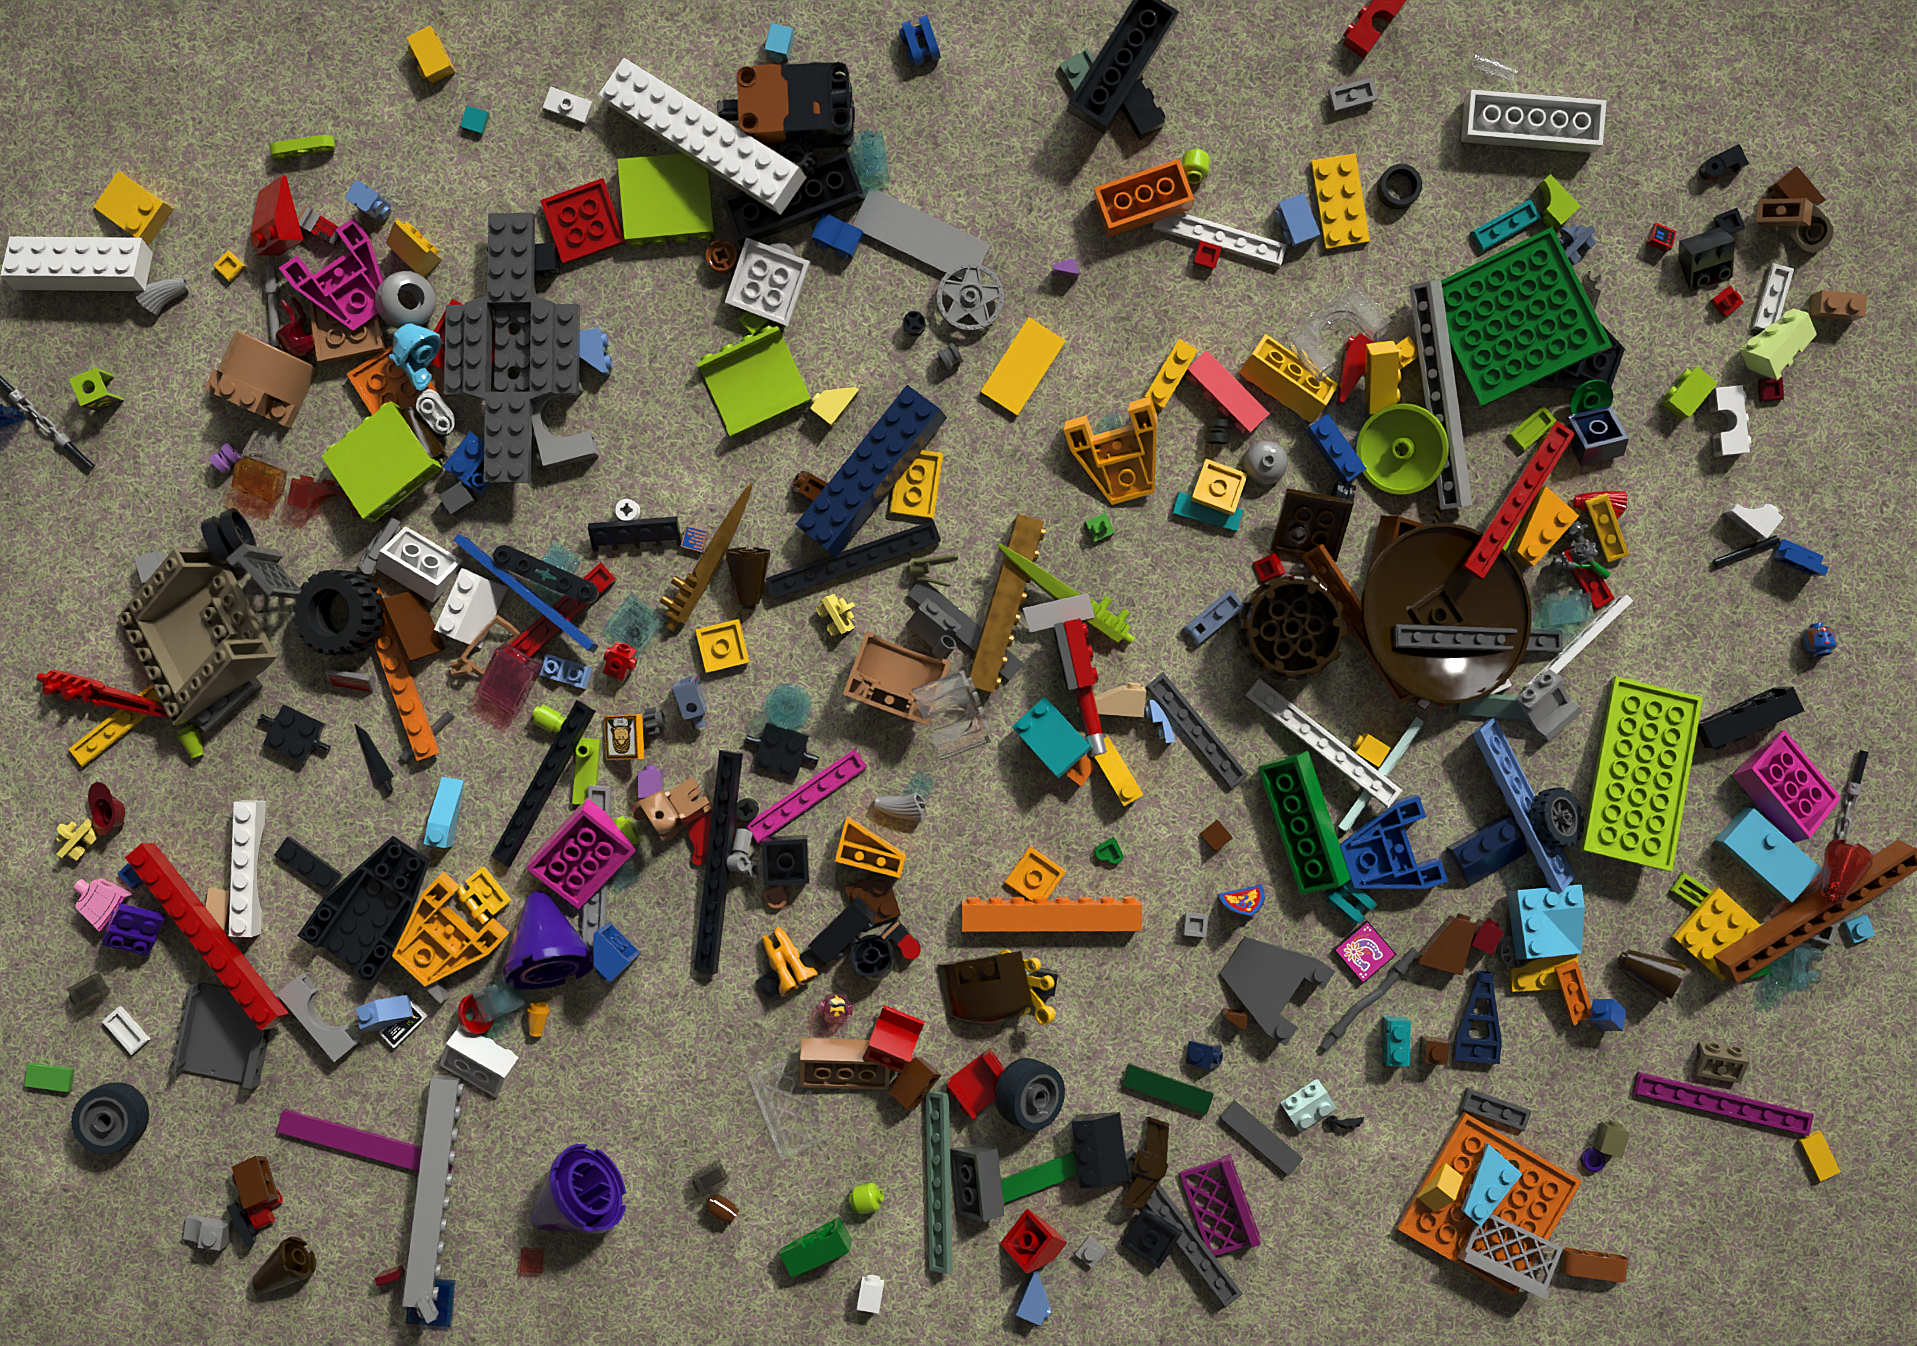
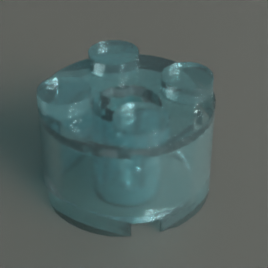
M793 683L781 684L772 689L766 698L765 707L767 715L779 727H798L807 721L812 712V698L807 690L800 685ZM792 700L794 709H790L787 712L784 702Z
M504 979L494 981L485 989L482 988L472 993L485 1023L499 1018L500 1015L510 1013L526 1003L521 989L514 988V982L509 981V985H506Z

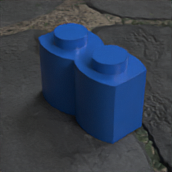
M822 212L811 237L815 241L814 245L823 250L831 248L835 250V255L847 259V257L854 258L864 232L851 224Z

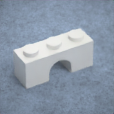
M1743 385L1714 388L1708 395L1710 413H1722L1729 421L1726 432L1712 435L1714 457L1749 453L1751 438L1747 430L1749 416L1745 411L1747 396L1746 392L1743 391Z

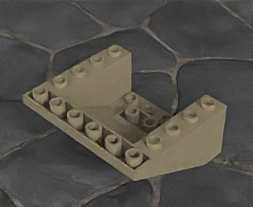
M173 549L118 615L120 623L173 725H182L265 671L277 658L272 645L229 565H222L209 549Z

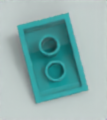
M1046 697L1041 699L1012 726L1058 778L1092 749Z

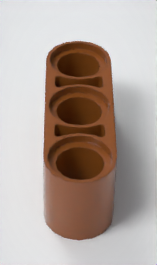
M1563 1248L1560 1271L1570 1276L1626 1282L1629 1259L1618 1254Z

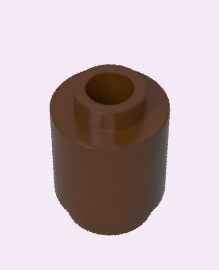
M719 1193L716 1196L711 1195L704 1206L707 1208L706 1213L722 1224L727 1223L730 1225L739 1212V1209L735 1207L736 1204Z

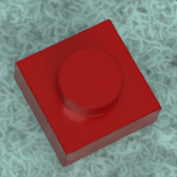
M1200 240L1193 264L1214 270L1222 247Z

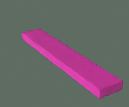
M855 749L748 822L745 825L746 828L753 832V838L759 843L763 837L769 836L867 768L866 764Z

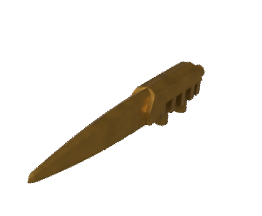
M751 482L737 499L694 568L695 574L689 572L685 581L674 576L670 583L680 588L675 598L672 600L665 595L661 597L659 602L668 607L665 614L671 617L666 625L670 630L674 631L678 622L686 624L718 569L745 510L752 490Z

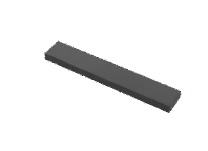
M918 581L908 595L920 605L927 598L936 603L940 609L953 617L962 626L956 633V636L976 651L982 628L927 581ZM1006 649L1005 655L1008 656L1005 668L1000 669V673L1010 680L1024 663Z
M1164 672L1146 686L1230 789H1233L1248 776V773Z

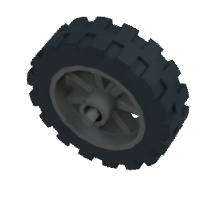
M1563 787L1538 792V795L1533 799L1535 802L1531 805L1533 810L1531 820L1534 821L1533 828L1537 830L1538 838L1543 840L1544 845L1550 846L1552 849L1577 844V841L1582 837L1581 832L1584 831V826H1582L1584 817L1581 816L1582 809L1577 804V798L1573 797L1569 790L1565 791Z

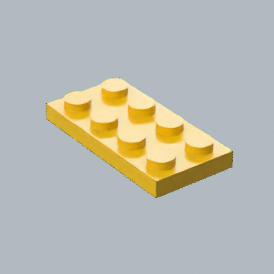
M1356 153L1312 160L1310 164L1324 250L1369 243V231Z

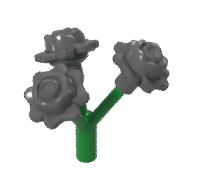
M1579 521L1573 522L1565 531L1563 539H1574L1576 543L1574 548L1570 550L1572 561H1568L1563 551L1558 557H1553L1551 571L1557 574L1558 579H1561L1567 570H1575V568L1591 569L1603 579H1607L1610 576L1609 571L1594 561L1593 557L1598 554L1595 549L1596 544L1594 542L1590 543L1589 540L1583 537L1584 529L1588 527L1587 524L1581 525Z

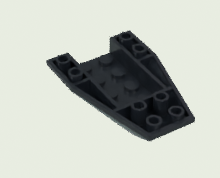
M392 836L323 897L297 936L315 948L323 947L356 969L353 974L372 986L392 958V954L411 916L431 860L396 836Z

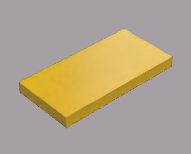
M1028 317L980 393L1018 417L1066 343V340Z

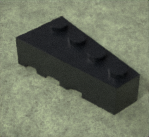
M1773 687L1700 720L1697 732L1705 748L1719 750L1726 747L1730 741L1744 739L1750 733L1761 731L1770 725L1805 711L1794 687Z

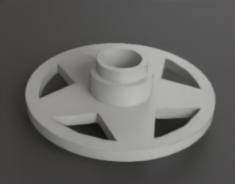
M976 263L961 264L952 268L942 278L937 291L938 307L942 316L952 326L967 331L979 330L990 325L999 316L1004 303L1003 287L997 275L989 268ZM967 269L962 282L948 280L956 272ZM980 270L989 275L996 285L982 284ZM942 291L954 300L948 313L945 311L942 303ZM999 298L997 309L989 318L986 304ZM969 314L978 324L965 325L957 321Z

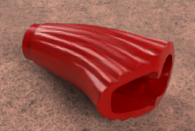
M1598 491L1574 495L1573 506L1575 509L1588 511L1585 503L1586 500L1607 493L1616 518L1619 519L1627 510L1626 491Z

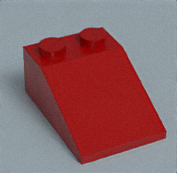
M282 175L258 193L250 233L251 243L256 255L279 256L303 241L286 175Z

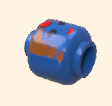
M1823 623L1809 625V629L1803 633L1806 652L1813 654V657L1828 656L1837 647L1833 628L1824 626Z

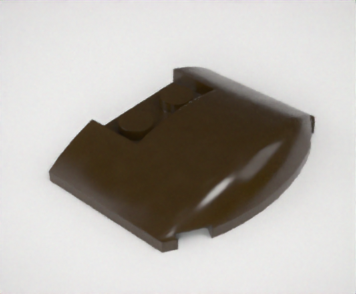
M1022 951L938 964L948 1016L952 1019L975 1025L995 1024L1018 1016L1026 1007L1029 1008L1033 1004Z

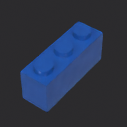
M1326 414L1305 429L1342 484L1347 483L1366 470V467L1329 414Z

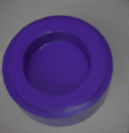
M1589 1148L1582 1153L1581 1162L1587 1170L1598 1172L1605 1165V1156L1597 1149Z

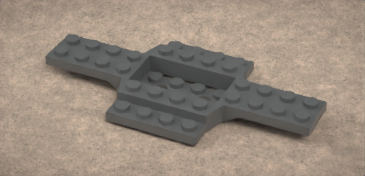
M488 213L487 295L465 302V305H446L444 394L447 396L469 395L485 400V483H531L532 413L535 402L555 395H579L580 305L555 304L552 301L536 297L534 285L535 215L533 213ZM492 309L496 312L495 381L493 392H491ZM513 323H518L521 327L517 335L509 333V327ZM517 367L520 375L517 379L512 380L509 378L508 372L511 368Z

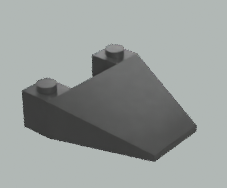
M1244 936L1220 974L1262 1029L1269 1036L1286 1046L1298 1027L1280 1013L1304 978L1323 990L1335 973V970L1313 955Z

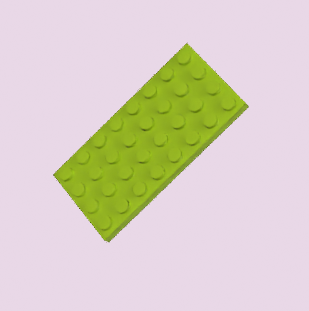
M1618 676L1612 678L1581 851L1666 872H1673L1703 697Z

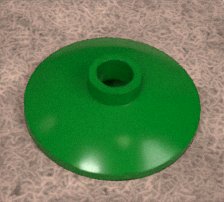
M1602 380L1585 382L1575 390L1570 399L1569 407L1572 415L1610 406L1613 401V390L1608 383Z

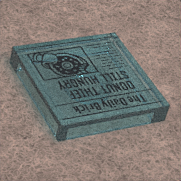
M631 592L604 628L623 643L636 649V653L640 655L667 620Z

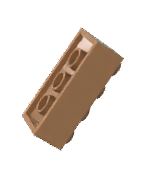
M801 1038L800 1087L889 1090L890 1069L863 1058L870 1040Z

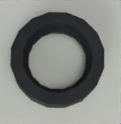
M1408 164L1390 166L1381 175L1377 183V194L1380 201L1391 209L1409 207L1422 191L1420 173ZM1403 174L1411 180L1412 192L1407 198L1402 200L1396 199L1388 193L1387 182L1391 176Z

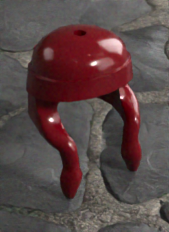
M291 297L292 303L301 318L296 320L290 305L285 301H281L291 322L275 333L278 343L275 348L296 358H302L315 350V340L313 333L306 334L303 331L306 314L297 299Z

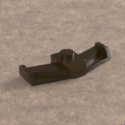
M1148 1116L1146 1151L1137 1149L1131 1171L1139 1174L1122 1199L1121 1204L1137 1210H1143L1158 1183L1165 1177L1168 1168L1169 1123Z

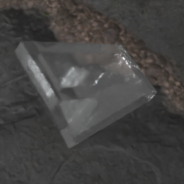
M257 425L243 450V455L254 459L277 461L280 427Z

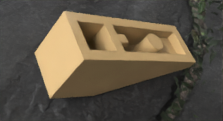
M1129 682L1128 686L1121 685L1095 696L1098 714L1144 717L1146 689L1141 687L1140 683ZM1076 703V712H1080L1078 703Z

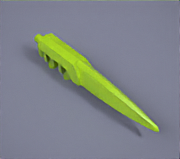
M998 543L999 549L1029 579L1054 600L1081 595L1038 565L1003 544ZM1105 596L1100 604L1090 598L1095 618L1083 621L1115 643L1124 640L1131 644L1135 637L1128 633L1131 627L1125 622L1130 612L1123 608L1120 614L1115 616L1107 610L1113 601L1111 598Z

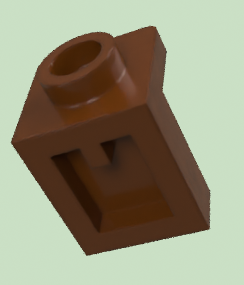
M801 471L793 480L792 484L794 486L792 490L814 501L828 483L809 472Z

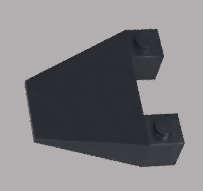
M1603 326L1612 344L1611 348L1530 386L1534 388L1577 389L1585 382L1602 380L1612 387L1625 348Z

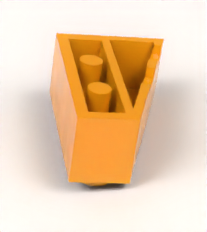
M1547 486L1541 487L1510 551L1526 568L1535 566L1579 517L1576 512Z
M847 816L835 862L900 878L907 854Z

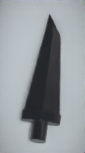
M355 724L375 786L381 784L385 793L393 791L394 789L390 782V779L394 777L393 773L367 731Z

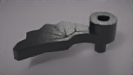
M1334 1115L1328 1117V1126L1331 1131H1334L1337 1126L1344 1129H1354L1355 1127H1360V1124L1364 1122V1117L1346 1118L1344 1120H1338Z

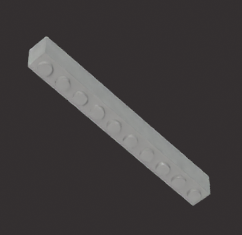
M1427 281L1409 285L1426 409L1444 427L1449 444L1446 465L1436 479L1440 509L1472 505L1441 281Z
M433 1075L430 1081L403 1298L404 1307L418 1306L419 1298L429 1293L433 1301L438 1299L439 1287H435L436 1278H440L442 1264H438L439 1255H443L445 1242L441 1241L442 1233L446 1232L447 1219H444V1212L449 1209L450 1196L446 1195L447 1187L451 1188L453 1174H449L450 1165H454L456 1151H452L453 1142H457L458 1129H455L456 1120L460 1119L461 1106H458V1098L463 1096L464 1084H460L461 1077Z

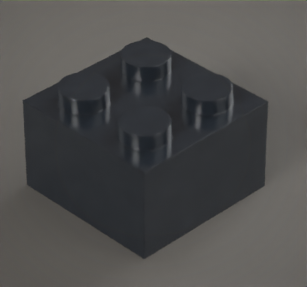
M808 835L763 837L764 886L808 884L810 881Z

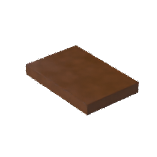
M411 590L379 600L406 663L445 650L438 631L434 630L435 624L421 595Z

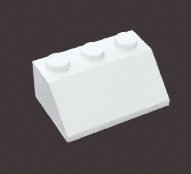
M405 526L380 550L376 569L429 601L434 602L446 590L462 560Z
M461 568L434 630L470 644L497 615L508 587L470 570ZM489 630L478 641L475 647L482 648L485 639L489 633Z
M459 1026L446 1043L439 1065L497 1098L514 1070L519 1057L511 1050L498 1046L492 1039L484 1038L479 1034L468 1033Z

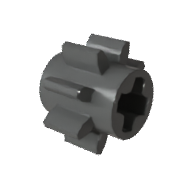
M656 707L644 709L645 714H642L643 731L648 730L649 735L661 733L660 728L666 726L663 711H657Z

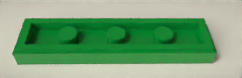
M1072 1151L1002 1178L1001 1185L1004 1203L1077 1176L1078 1169L1075 1152Z

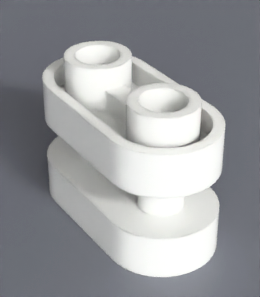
M431 389L421 391L416 402L417 411L436 433L442 435L450 433L455 424L454 412L436 391Z

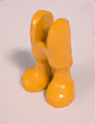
M777 927L774 929V932L781 944L780 947L776 949L773 941L767 934L761 938L770 960V966L778 973L780 979L779 992L783 997L799 988V985L789 973L786 962L791 965L800 985L813 981L818 977V974L814 968L803 965L799 959L798 948L794 947L781 927Z

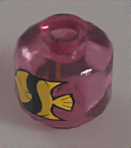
M827 994L825 999H821V1017H824V1020L828 1023H845L848 1015H852L853 1002H848L846 994Z

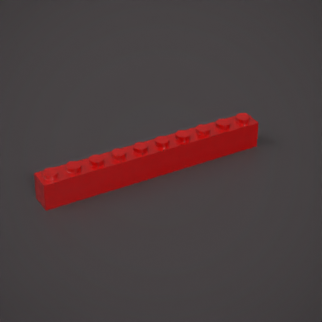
M141 843L125 857L260 1031L272 1029L289 1014L155 843Z

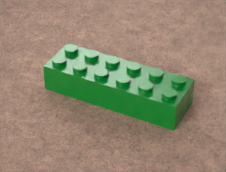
M1305 751L1271 760L1259 766L1258 769L1300 895L1340 887L1351 878L1309 752Z

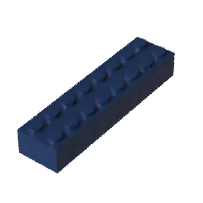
M906 385L795 525L836 557L947 419L946 415L939 407L909 385Z

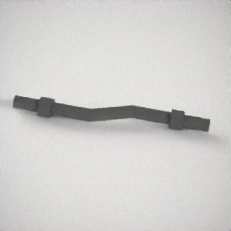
M1412 947L1402 960L1399 959L1394 965L1395 968L1383 983L1373 992L1355 1003L1338 1024L1335 1023L1330 1029L1331 1033L1321 1046L1328 1051L1338 1038L1341 1039L1346 1033L1345 1029L1360 1011L1382 997L1400 975H1404L1408 971V966L1419 952Z

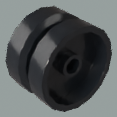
M235 508L221 512L219 518L212 516L201 523L203 538L212 555L222 565L230 564L226 559L243 544L257 546L248 522Z

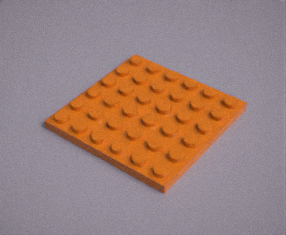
M1463 1111L1399 1221L1397 1229L1515 1297L1520 1289L1519 1287L1457 1258L1460 1249H1464L1474 1221L1463 1213L1461 1208L1469 1186L1475 1178L1476 1167L1482 1159L1485 1143L1492 1146L1522 1173L1491 1214L1543 1239L1548 1240L1582 1181ZM1445 1162L1462 1175L1463 1179L1455 1201L1434 1212L1418 1199L1417 1195ZM1489 1217L1482 1225L1484 1232L1494 1228ZM1510 1227L1500 1230L1504 1241L1514 1238ZM1496 1232L1486 1235L1489 1247L1500 1243ZM1482 1237L1474 1240L1471 1247L1472 1250L1479 1252L1486 1249ZM1530 1237L1520 1240L1524 1251L1535 1247ZM1517 1242L1506 1245L1510 1257L1520 1253ZM1502 1247L1491 1251L1495 1261L1499 1262L1506 1259ZM1537 1252L1526 1255L1530 1267L1534 1265L1538 1258ZM1522 1257L1512 1261L1516 1271L1526 1269Z

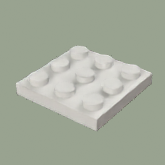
M746 238L725 303L789 326L811 262Z

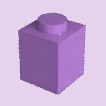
M657 765L644 766V770L638 771V798H646L661 789L664 792V770H658Z

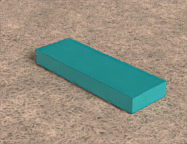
M1530 199L1470 233L1482 252L1539 221L1541 216Z
M1178 492L1172 514L1228 530L1238 531L1243 509L1236 508L1235 513L1231 516L1191 501L1192 495Z

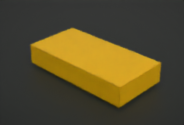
M1817 1130L1809 1134V1136L1798 1139L1818 1181L1821 1182L1841 1172L1821 1131Z

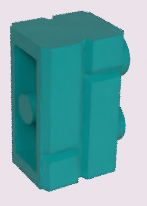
M1383 1016L1382 1048L1384 1051H1382V1061L1387 1066H1410L1411 1021L1406 1017Z

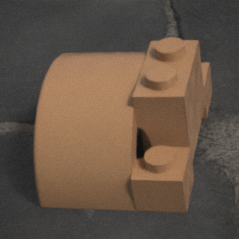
M236 330L218 369H213L204 389L251 412L291 428L318 368ZM275 398L282 400L281 402H274Z
M867 631L848 678L843 696L904 720L908 719L928 726L951 662L911 651ZM864 680L869 683H872V686L870 687L869 685L865 684ZM914 700H919V701H922V702H921V703H917V702H914Z

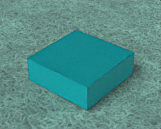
M466 105L460 127L464 130L483 135L490 114L487 111Z

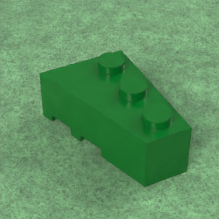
M839 1216L783 1246L780 1249L779 1256L791 1278L797 1275L801 1277L811 1269L822 1266L831 1260L849 1253L852 1238Z

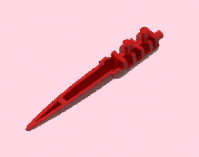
M50 670L47 674L38 673L36 677L37 681L43 682L42 692L45 695H56L61 692V697L68 701L82 698V702L87 703L91 701L93 705L99 707L105 705L130 712L169 718L162 703L105 686L99 680L59 670Z

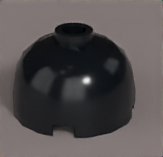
M866 935L856 942L853 950L851 949L850 963L854 971L861 978L868 981H879L892 972L895 965V952L891 943L888 940L885 941L880 935Z

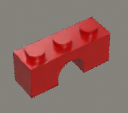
M1372 0L1369 7L1364 5L1356 16L1359 18L1358 22L1355 25L1351 23L1343 34L1346 36L1343 45L1365 59L1381 36L1373 28L1372 19L1382 18L1391 23L1406 0Z

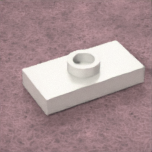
M550 86L543 108L586 125L593 102Z

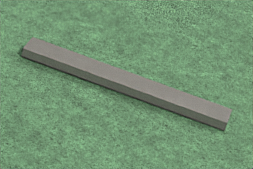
M588 785V799L604 810L611 818L612 786ZM608 880L583 904L582 939L593 954L594 933L606 925Z

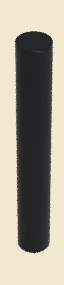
M1777 535L1771 536L1713 559L1714 565L1717 568L1780 543V539Z

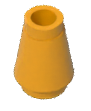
M531 1002L530 1007L527 1008L529 1035L535 1037L542 1036L550 1009H548V1004L545 1002Z

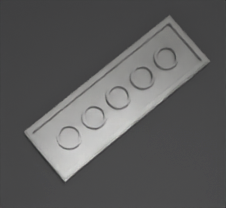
M870 187L853 223V226L863 230L864 235L945 274L952 268L965 263L982 265L991 247L990 244ZM967 269L956 272L951 277L962 282Z

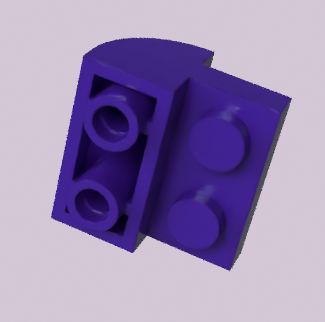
M119 903L109 918L102 945L148 956L156 942V936L165 921V914Z

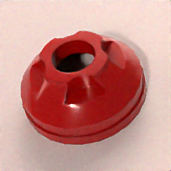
M472 993L465 996L459 1003L457 1017L460 1026L466 1032L472 1034L484 1033L494 1023L495 1006L486 994ZM468 1008L472 1009L474 1014L471 1021L467 1020L465 1016Z

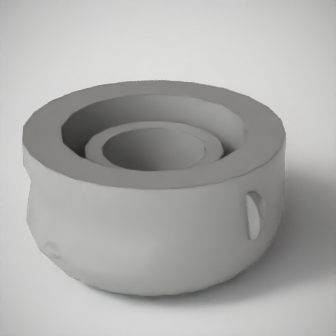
M408 270L396 272L385 279L376 291L375 302L381 318L388 325L399 329L405 324L412 323L416 326H422L435 311L436 295L429 281L418 273ZM398 292H410L416 301L415 308L410 310L402 306L398 300Z

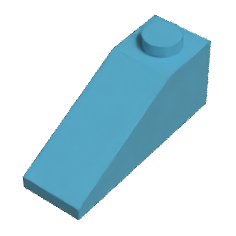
M448 777L441 778L427 823L424 839L425 845L442 848L453 846L464 780Z

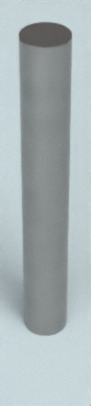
M447 710L431 726L433 735L455 716L450 710ZM410 746L400 755L405 762L414 755L412 747Z

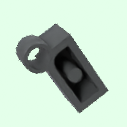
M928 598L918 607L905 624L933 647L932 652L936 658L945 660L956 648V642L953 637L962 627L953 617L946 614L936 603Z

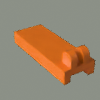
M1572 961L1555 967V974L1570 1022L1576 1025L1579 1021L1590 1018L1592 1006L1579 964L1576 961Z

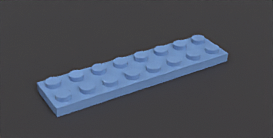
M1496 717L1490 718L1472 733L1474 742L1481 749L1484 755V762L1491 769L1496 785L1501 788L1505 803L1511 808L1517 826L1522 829L1525 835V842L1535 855L1536 864L1543 870L1547 885L1556 894L1563 892L1575 878L1576 874L1563 848L1552 849L1550 846L1544 845L1543 840L1538 838L1537 830L1533 828L1534 821L1531 820V814L1533 813L1531 805L1535 802L1533 799L1536 795Z

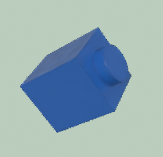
M1593 999L1590 1020L1601 1031H1623L1626 1010L1615 999Z

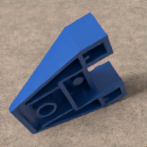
M1413 794L1394 800L1389 808L1385 807L1340 844L1354 888L1427 889L1448 882L1441 860L1432 858L1416 864L1404 825L1426 818L1418 795Z

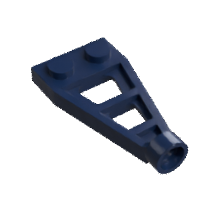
M1475 971L1474 985L1455 1035L1454 1060L1500 1064L1502 1040L1493 985L1494 973ZM1481 982L1487 983V985L1482 986ZM1479 997L1488 999V1014L1474 1013L1476 1000ZM1475 1020H1485L1487 1022L1489 1036L1486 1039L1471 1038L1469 1036V1030Z

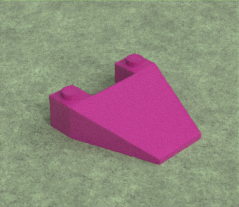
M352 218L336 229V232L350 249L349 252L316 274L311 272L303 259L298 255L279 267V269L293 288L348 328L355 331L379 314L376 308L375 297L379 285L383 282V277L372 240L355 218Z

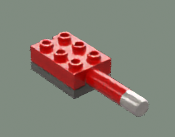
M1081 618L1065 621L1064 623L1054 624L1053 631L1067 694H1076L1086 741L1092 747L1089 750V754L1091 757L1106 754V746L1093 692L1095 683H1098L1097 680L1099 678L1096 667L1092 668L1090 662L1093 661L1092 658L1094 656L1091 645L1087 646L1086 644L1089 636L1086 623L1082 624Z

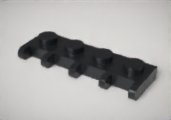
M677 516L588 523L587 528L593 552H598V546L612 545L613 550H618V544L634 543L636 549L640 548V543L656 542L657 547H662V541L676 540L677 545L682 543Z

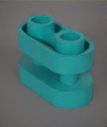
M1350 880L1341 885L1342 887L1337 893L1331 889L1326 894L1329 898L1326 902L1336 911L1338 908H1341L1346 913L1343 917L1353 925L1356 922L1361 924L1366 919L1361 914L1366 907L1372 911L1378 905L1361 889L1354 888ZM1348 893L1359 900L1355 907L1344 899Z

